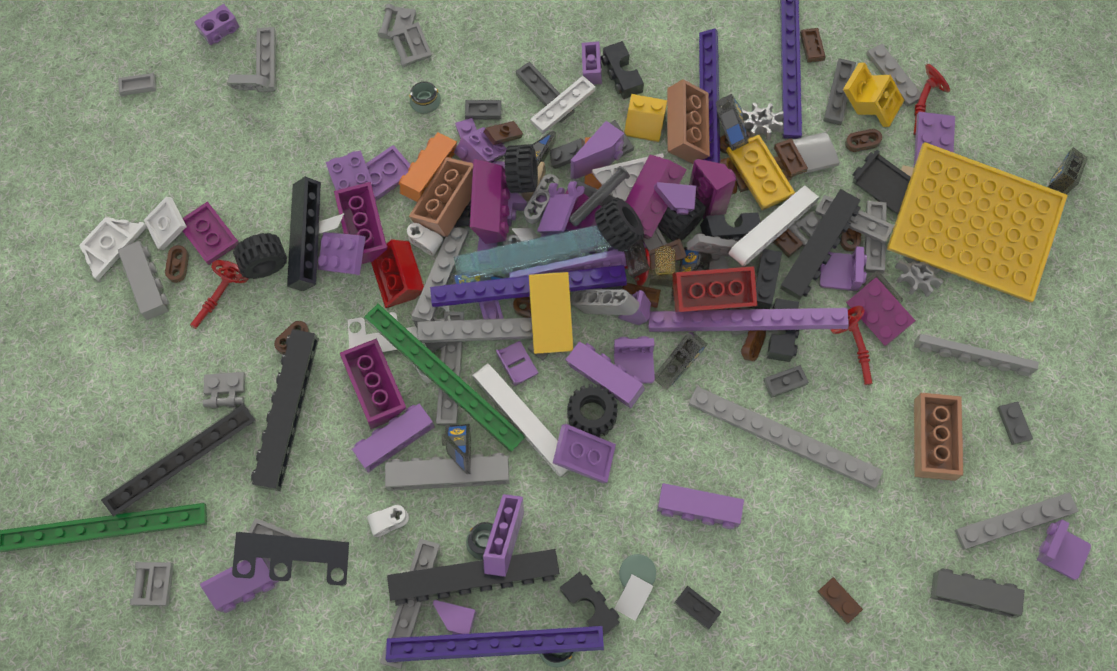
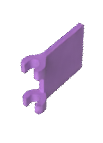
M572 181L568 184L569 194H564V188H558L556 191L557 183L549 185L550 198L537 230L539 233L564 232L576 198L584 193L585 188L583 186H577L576 189L577 182Z

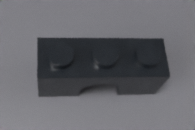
M621 41L604 47L601 61L609 69L608 75L615 82L617 94H621L622 98L626 99L631 97V94L643 93L644 82L637 69L632 71L622 69L623 66L629 65L630 54L624 42Z
M758 212L741 213L734 222L735 227H732L726 222L724 215H710L705 217L700 227L702 234H705V236L720 237L726 240L733 239L738 242L761 221Z
M770 249L762 251L757 269V306H750L751 309L771 308L782 252Z
M776 298L772 309H798L799 302ZM785 330L783 335L772 334L768 342L767 359L790 362L793 356L796 357L798 345H795V338L798 339L799 330Z
M578 572L560 587V591L572 606H575L580 601H588L594 606L595 613L586 621L588 627L603 626V637H605L619 625L618 619L620 616L613 607L610 609L604 603L607 601L604 595L592 588L593 582L588 575H582L581 572Z

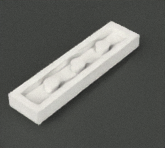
M582 76L530 119L531 124L544 134L595 91V86Z

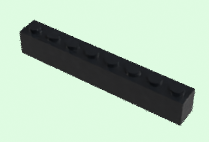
M292 329L291 335L287 336L286 354L282 356L281 373L279 372L276 378L277 389L272 394L271 411H268L266 417L268 424L261 436L263 443L261 450L259 449L256 455V469L251 474L252 485L255 487L281 492L319 341L315 333Z
M242 403L106 494L101 501L114 517L256 421V418L246 404Z
M556 549L512 555L506 577L485 574L484 560L390 574L387 575L390 602L395 603V606L406 605L408 600L414 599L417 602L429 601V597L438 596V599H445L451 597L450 594L458 592L459 596L472 594L471 590L480 589V592L492 591V587L501 586V589L512 588L514 583L522 582V586L535 584L534 580L540 579L543 582L555 581V577H558L560 573Z

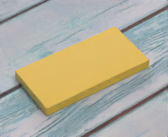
M760 135L727 148L726 152L761 210L788 200L795 194V191Z
M568 272L530 274L529 289L534 354L572 351L573 337Z

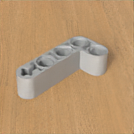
M602 288L573 291L570 302L585 314L633 315L640 305L639 301L626 290H602Z

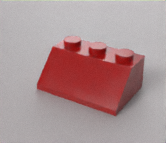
M391 239L386 244L387 250L371 262L385 308L415 300L421 295L424 288L409 241Z

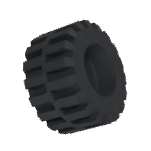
M532 144L511 145L507 147L505 153V176L511 193L535 192L538 167L536 152Z
M616 197L595 212V220L600 233L614 249L623 252L643 239L644 229L634 209L623 199Z
M695 197L694 210L686 215L677 214L676 210H671L667 207L657 227L672 241L678 239L682 241L700 223L705 214L706 206Z
M260 233L247 237L239 242L233 251L240 273L248 279L270 276L282 269L287 263V256L280 238L271 233Z
M589 384L588 388H585V385L581 386L580 391L576 389L574 395L570 396L567 406V417L570 426L599 438L601 434L604 436L608 434V430H612L614 423H616L618 412L617 400H614L615 396L613 393L609 394V389L606 387L602 390L601 385L598 384L597 387H593V384ZM596 403L603 408L604 415L599 419L589 420L581 414L580 410L585 404Z

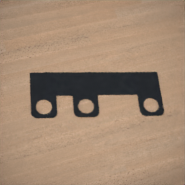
M236 532L232 575L236 578L250 579L255 574L256 557L270 558V579L274 581H289L292 572V560L328 563L326 579L328 584L344 586L347 584L349 542ZM242 560L248 561L251 565V570L247 574H241L237 570V564ZM279 563H283L287 567V574L283 577H278L274 573V567ZM340 568L343 570L344 577L341 581L337 582L331 578L333 569Z

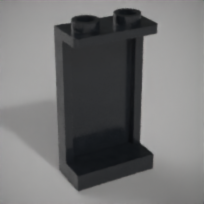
M876 150L874 153L870 152L864 160L866 163L863 167H858L854 171L852 183L878 202H886V207L898 215L911 177L882 157L879 150Z

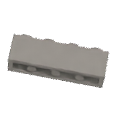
M140 241L117 249L142 316L149 320L168 312L167 305L169 300L165 293L162 294L163 284L159 277L156 278L155 273L158 271L154 262H150L149 257L152 255L147 246L144 247Z

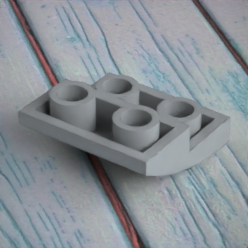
M826 132L793 140L808 167L805 173L839 166L840 162L837 153Z

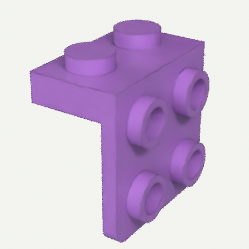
M482 127L463 136L454 153L465 162L473 163V160L478 159L491 163L504 156L507 148L503 143L493 145L484 133L485 128Z
M361 150L350 152L346 156L336 157L325 162L335 190L371 182V185L373 184Z
M856 246L852 254L829 252L832 255L826 265L822 264L820 267V271H822L820 274V286L822 288L858 291L861 285L866 282L864 266L867 262V255L864 254V247Z
M641 336L637 339H630L629 337L614 339V365L617 366L619 364L627 370L626 373L630 376L636 375L643 381L642 384L653 383L655 380L654 338Z
M1061 519L1056 523H1051L1048 527L1047 537L1039 548L1040 553L1037 561L1072 580H1076L1081 574L1091 545L1069 533L1067 529L1070 523Z

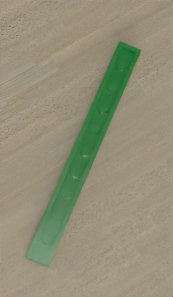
M377 304L364 316L365 321L509 452H512L525 438L520 431L380 304Z
M205 503L116 514L114 517L109 515L0 530V552L207 525V507Z

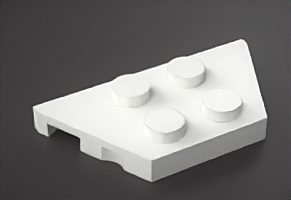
M662 153V154L654 155V156H658V157H661V158L664 157L663 153ZM648 157L593 169L592 174L603 185L617 171L619 166L626 169L630 177L624 179L610 193L611 196L619 197L625 201Z
M105 217L79 245L85 255L87 264L90 266L92 275L97 281L120 258L117 249L132 244L147 228L143 222L138 224L131 223L128 220H115L114 218Z

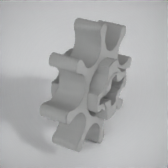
M753 103L752 112L742 110L743 120H746L744 121L745 129L751 130L750 138L756 134H764L766 139L770 140L772 130L781 133L783 131V123L779 121H783L784 112L772 113V103H769L768 107L763 109L758 108L757 103ZM740 121V129L743 131L744 128Z
M905 257L908 263L899 260L895 266L896 269L904 273L898 277L897 283L902 281L908 282L911 286L909 291L911 295L917 288H920L924 291L925 296L929 297L934 291L930 285L939 288L943 283L942 279H938L934 275L941 269L932 267L924 262Z

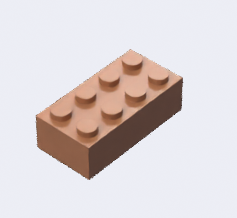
M682 79L667 88L668 152L694 164L696 159L703 160L710 156L709 94Z
M446 157L410 213V219L414 223H419L441 236L448 237L472 197L473 163Z
M920 393L914 399L915 477L956 481L963 476L962 396Z

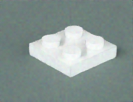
M167 196L144 219L157 248L160 250H164L187 227L173 199Z

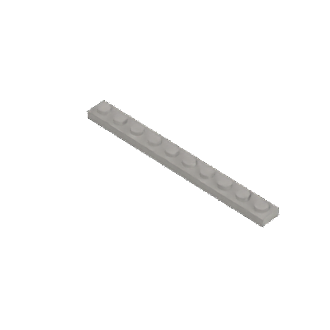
M698 386L688 404L693 408L874 490L882 475V469Z

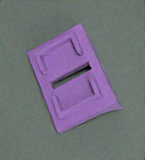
M521 341L504 349L496 350V355L514 386L539 374ZM525 359L522 363L509 369L508 366Z

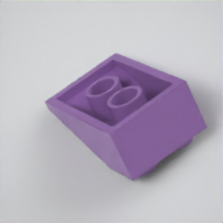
M605 121L571 159L570 178H581L592 173L593 169L606 167L615 160L618 161L623 154L624 133Z

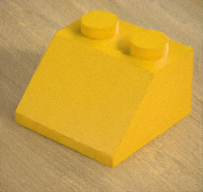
M631 94L624 131L625 135L659 142L667 100Z

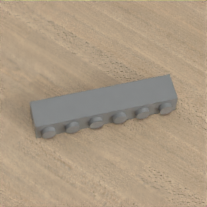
M502 453L492 454L491 457H484L481 454L472 455V458H468L467 471L463 470L452 457L451 459L432 457L431 460L412 458L411 461L404 462L401 459H393L391 462L385 463V487L388 491L509 484L508 456H504Z

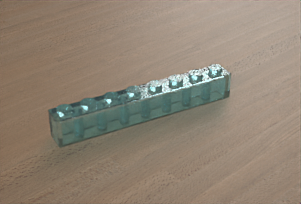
M597 225L456 255L453 258L458 279L469 282L475 280V276L482 275L483 278L494 276V272L498 271L506 274L513 272V268L521 267V270L532 268V264L540 263V266L551 264L553 259H559V262L566 261L572 255L577 254L578 257L588 256L590 251L597 250V253L608 251V247L612 246L604 239Z

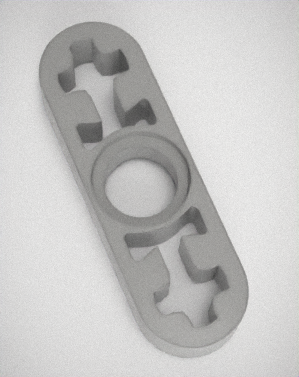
M230 74L227 81L228 86L239 90H268L270 80L261 75Z
M548 174L542 178L525 207L524 217L528 223L535 224L539 222L545 212L550 198L549 188L546 191L547 183L551 181L557 183L556 191L558 190L559 183L555 175ZM540 195H544L547 198V200L545 202L540 203L536 200V198ZM536 206V215L530 217L529 213H533Z

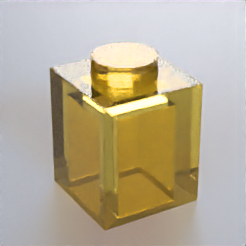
M659 246V249H655L656 275H672V273H676L675 249H671V246Z

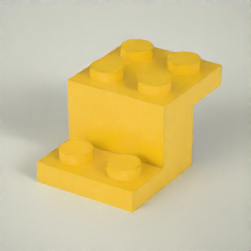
M865 62L858 63L843 88L858 115H876L883 127H890L904 102L892 76L872 75Z

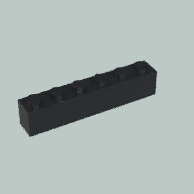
M306 176L295 182L292 186L287 287L299 291H305L315 286L317 279L321 182Z
M842 189L839 190L782 282L781 290L798 300L802 296L807 297L812 288L809 286L811 281L818 279L822 272L819 270L821 265L828 263L832 256L829 252L832 248L836 249L841 241L839 238L842 232L846 233L851 223L848 221L852 216L856 217L861 207L858 206L861 201L860 199Z

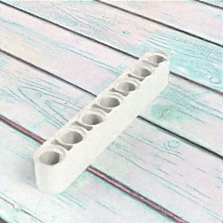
M803 186L739 240L728 254L744 267L809 211L819 200V196L807 186Z
M488 363L473 374L474 381L479 384V387L504 413L509 421L517 427L516 429L525 436V439L559 477L565 474L568 469L552 464L558 441Z

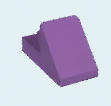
M510 192V199L508 200L510 215L507 220L509 227H512V221H516V211H524L528 204L519 193Z

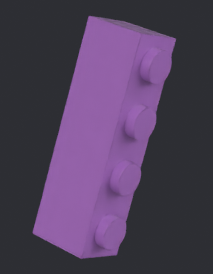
M579 341L565 359L568 366L594 384L601 385V389L604 390L605 387L609 389V394L613 393L614 398L631 409L645 391L642 384L643 381L636 375L630 376L627 374V370L621 365L617 364L615 366L612 364L611 359L605 354L599 355L596 353V349L590 344L586 343L584 345Z
M420 403L416 406L412 405L400 417L392 418L387 426L376 429L372 432V436L366 440L358 441L352 450L367 473H369L435 428Z
M663 483L657 511L666 517L678 515L682 516L681 519L686 521L698 519L702 520V523L706 525L718 523L722 524L723 528L734 529L741 524L744 499Z
M505 494L502 496L483 555L485 574L506 577L524 516L523 497Z

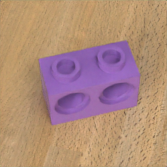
M222 4L194 22L198 31L210 46L218 43L223 37L234 33L239 28L235 16L225 4Z

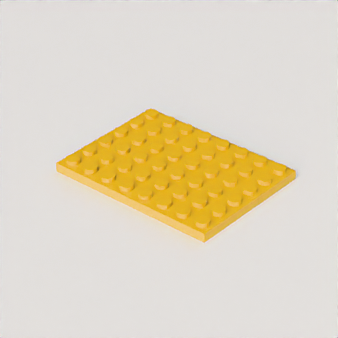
M924 142L909 181L887 250L919 262H924L930 266L1022 300L1033 302L1068 195Z

